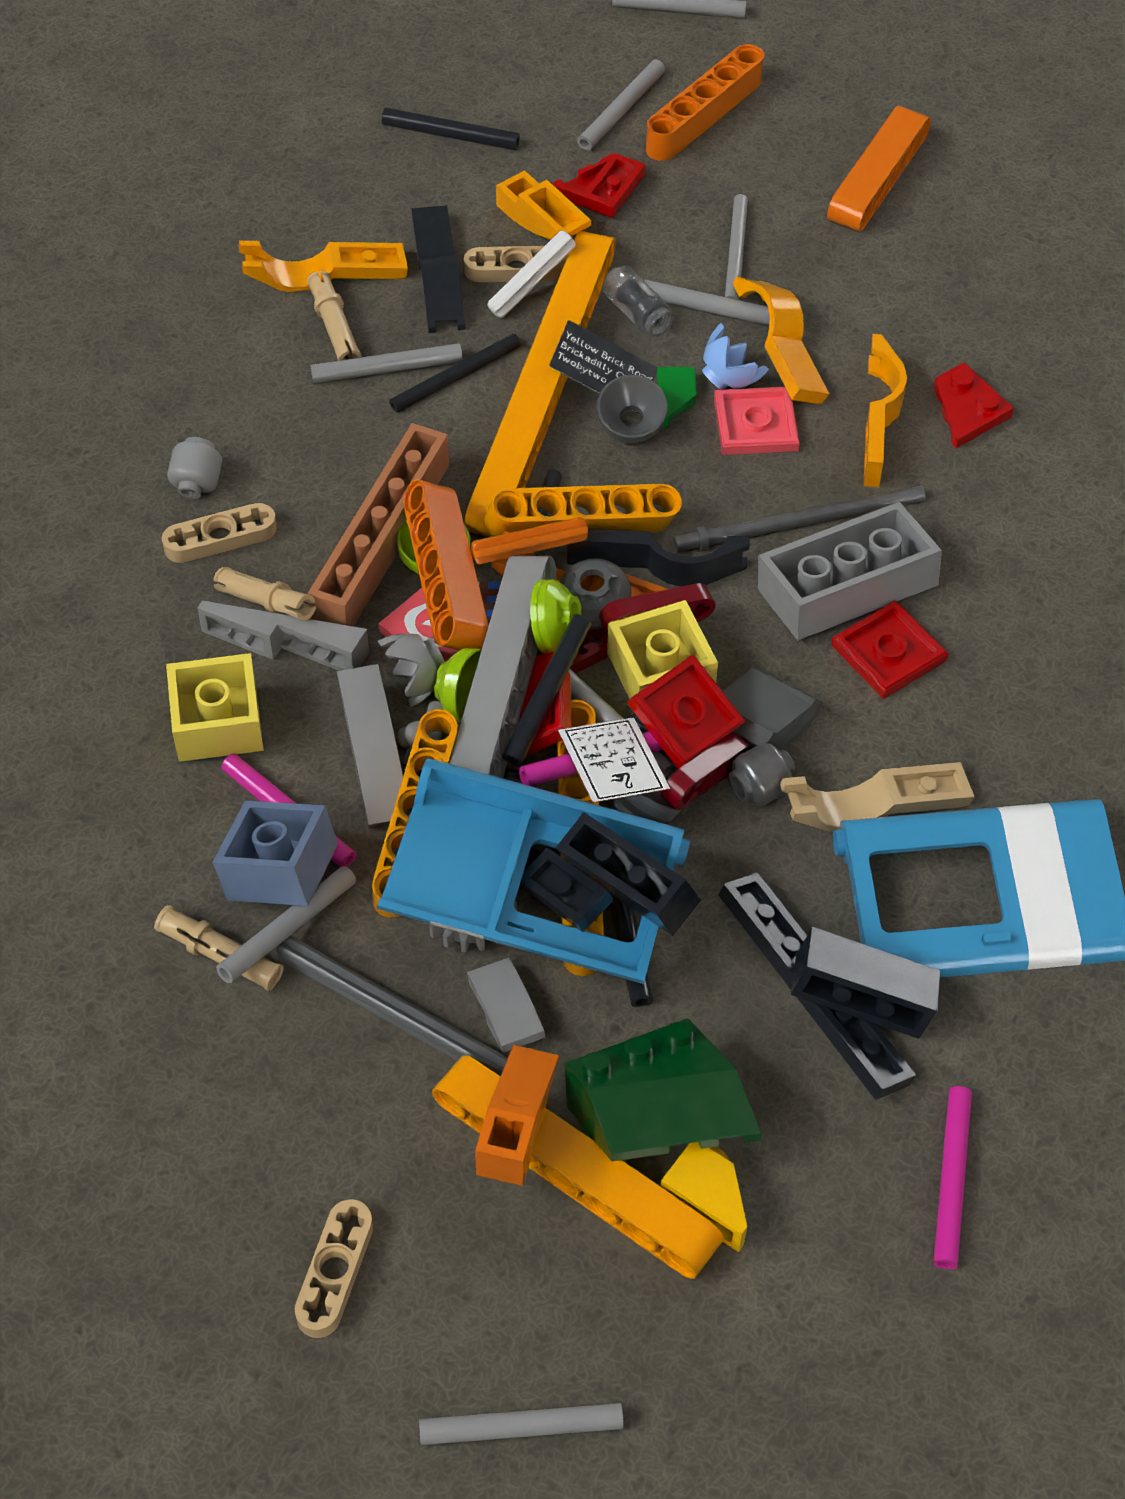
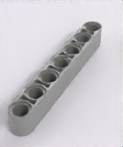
M510 556L507 561L449 762L450 764L499 778L504 777L507 762L502 758V754L518 725L538 651L531 627V594L538 580L556 579V565L551 556Z

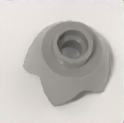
M405 633L391 635L378 640L381 647L390 646L385 653L388 658L399 659L393 674L412 677L404 690L405 695L410 697L408 700L409 706H415L426 699L434 691L437 670L444 662L434 639L429 638L423 641L419 634Z

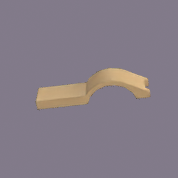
M961 762L881 769L869 780L842 791L824 792L814 790L807 785L805 776L783 778L780 783L782 792L788 794L792 805L790 811L792 820L825 831L839 830L842 820L887 817L890 814L969 806L974 799V794Z

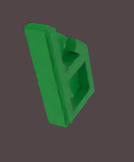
M657 367V385L662 389L667 400V415L661 428L667 427L670 424V420L682 410L686 412L696 404L695 367Z

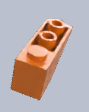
M513 1045L489 1103L475 1149L476 1175L519 1186L524 1185L558 1065L559 1055Z

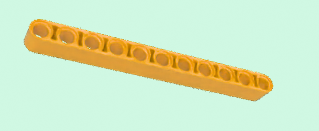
M580 231L576 234L574 239L576 246L568 254L470 499L464 522L469 533L493 537L484 525V515L493 497L503 489L526 487L568 376L551 368L549 364L568 320L585 329L587 328L613 261L615 237ZM498 510L502 516L513 518L508 511Z

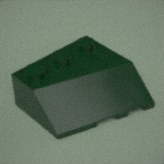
M689 1018L565 1063L567 1108L611 1161L668 1154L673 1145L698 1142L701 1149L718 1147L719 1139L742 1136L744 1143L761 1141V1131L736 1068Z

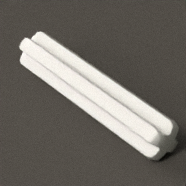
M560 231L488 301L487 305L491 312L499 318L505 317L575 248L576 243L572 237L564 231Z

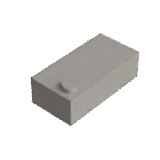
M900 502L760 554L758 556V589L797 641L885 607L895 600L898 602L938 586L942 550Z

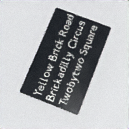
M570 320L567 321L549 364L551 368L598 393L610 381L620 376L640 375L654 381L657 372L656 366Z

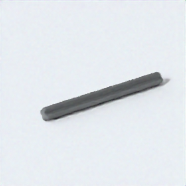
M289 936L279 944L276 952L278 953V959L451 1058L458 1061L463 1055L470 1056L501 1076L508 1057L293 936Z

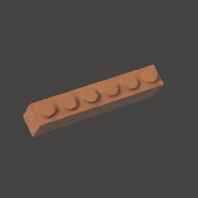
M411 423L307 593L315 599V603H309V605L316 606L315 612L310 619L355 626L398 553L397 535L402 524L407 520L404 510V495L407 487L416 479L439 484L449 467L448 434Z

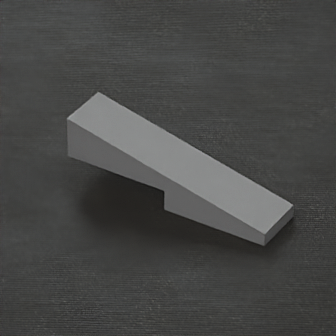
M203 600L197 607L202 632L274 660L282 648L341 671L360 667L369 654L368 635L365 628L313 619L302 621L289 615Z

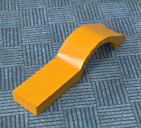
M239 240V253L245 255V261H242V273L281 291L311 290L308 287L307 279L316 271L321 282H324L321 271L328 272L331 280L333 278L401 279L406 278L408 271L403 243L329 242L325 249L313 258L302 261H282L264 251L260 241Z
M736 277L732 284L739 297L746 298L751 293L757 292L762 301H765L768 306L770 322L764 347L791 400L814 404L823 403L828 397L829 392L802 342L804 322L799 300L791 291L768 282Z
M872 334L871 354L873 355H869L868 374L880 378L892 391L890 395L882 400L870 402L866 423L864 486L879 487L884 462L885 427L889 426L900 414L906 389L907 374L903 362L882 334Z

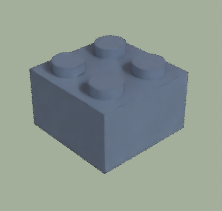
M245 801L212 863L227 900L308 906L336 850L338 841L325 805Z

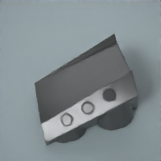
M761 667L750 669L723 690V693L745 720L733 732L741 736V739L748 743L751 749L762 743H768L781 751L809 728L823 703Z

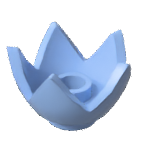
M720 323L706 344L703 360L707 365L702 369V372L720 390H725L728 386L738 389L756 382L766 374L769 368L766 366L758 367L755 362L744 365L747 343L730 345V338L728 336L722 337L725 327Z

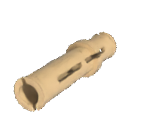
M317 271L312 273L307 279V284L315 299L314 309L324 322L337 355V360H346V355L348 359L361 358V352L358 350L343 312L344 303L342 297L335 292L329 273L321 271L324 282H321Z
M222 567L215 573L213 581L225 584V586L218 583L214 584V588L217 591L262 605L268 612L285 613L302 621L310 619L315 612L316 606L303 602L315 603L314 597L294 591L286 583L280 581L270 583L240 573L229 567Z
M170 905L165 906L161 910L155 921L154 929L157 932H162L186 945L187 952L195 956L201 953L217 963L223 961L242 946V944L215 931L213 924L208 921L202 920L198 922ZM263 957L244 972L242 976L264 987L265 990L271 991L280 980L284 967Z

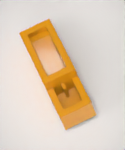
M524 170L496 185V205L513 221L536 235L551 240L560 231L573 236L591 226V220L547 179L538 183Z

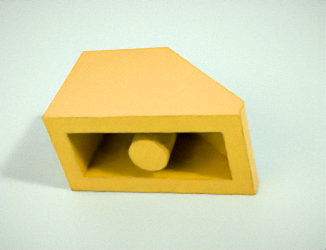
M698 1142L689 1143L661 1180V1187L715 1224L724 1237L723 1242L739 1252L745 1243L747 1223L734 1163L729 1161L725 1152L718 1147L701 1149Z

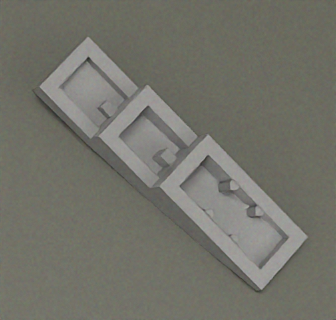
M375 664L337 671L350 745L354 756L368 828L387 825L391 820L402 783L403 773L379 665ZM408 809V810L405 812V814H406L407 816H409V817H410V814H411V813H410V809Z

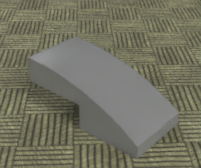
M510 958L467 972L470 987L485 1012L487 1025L502 1053L512 1050L513 1045L524 1046L546 1038L535 1007Z

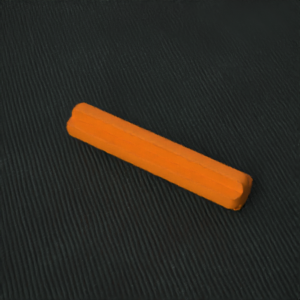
M577 517L475 540L471 543V554L474 562L480 565L506 559L510 556H519L572 544L587 539L588 527L584 518Z

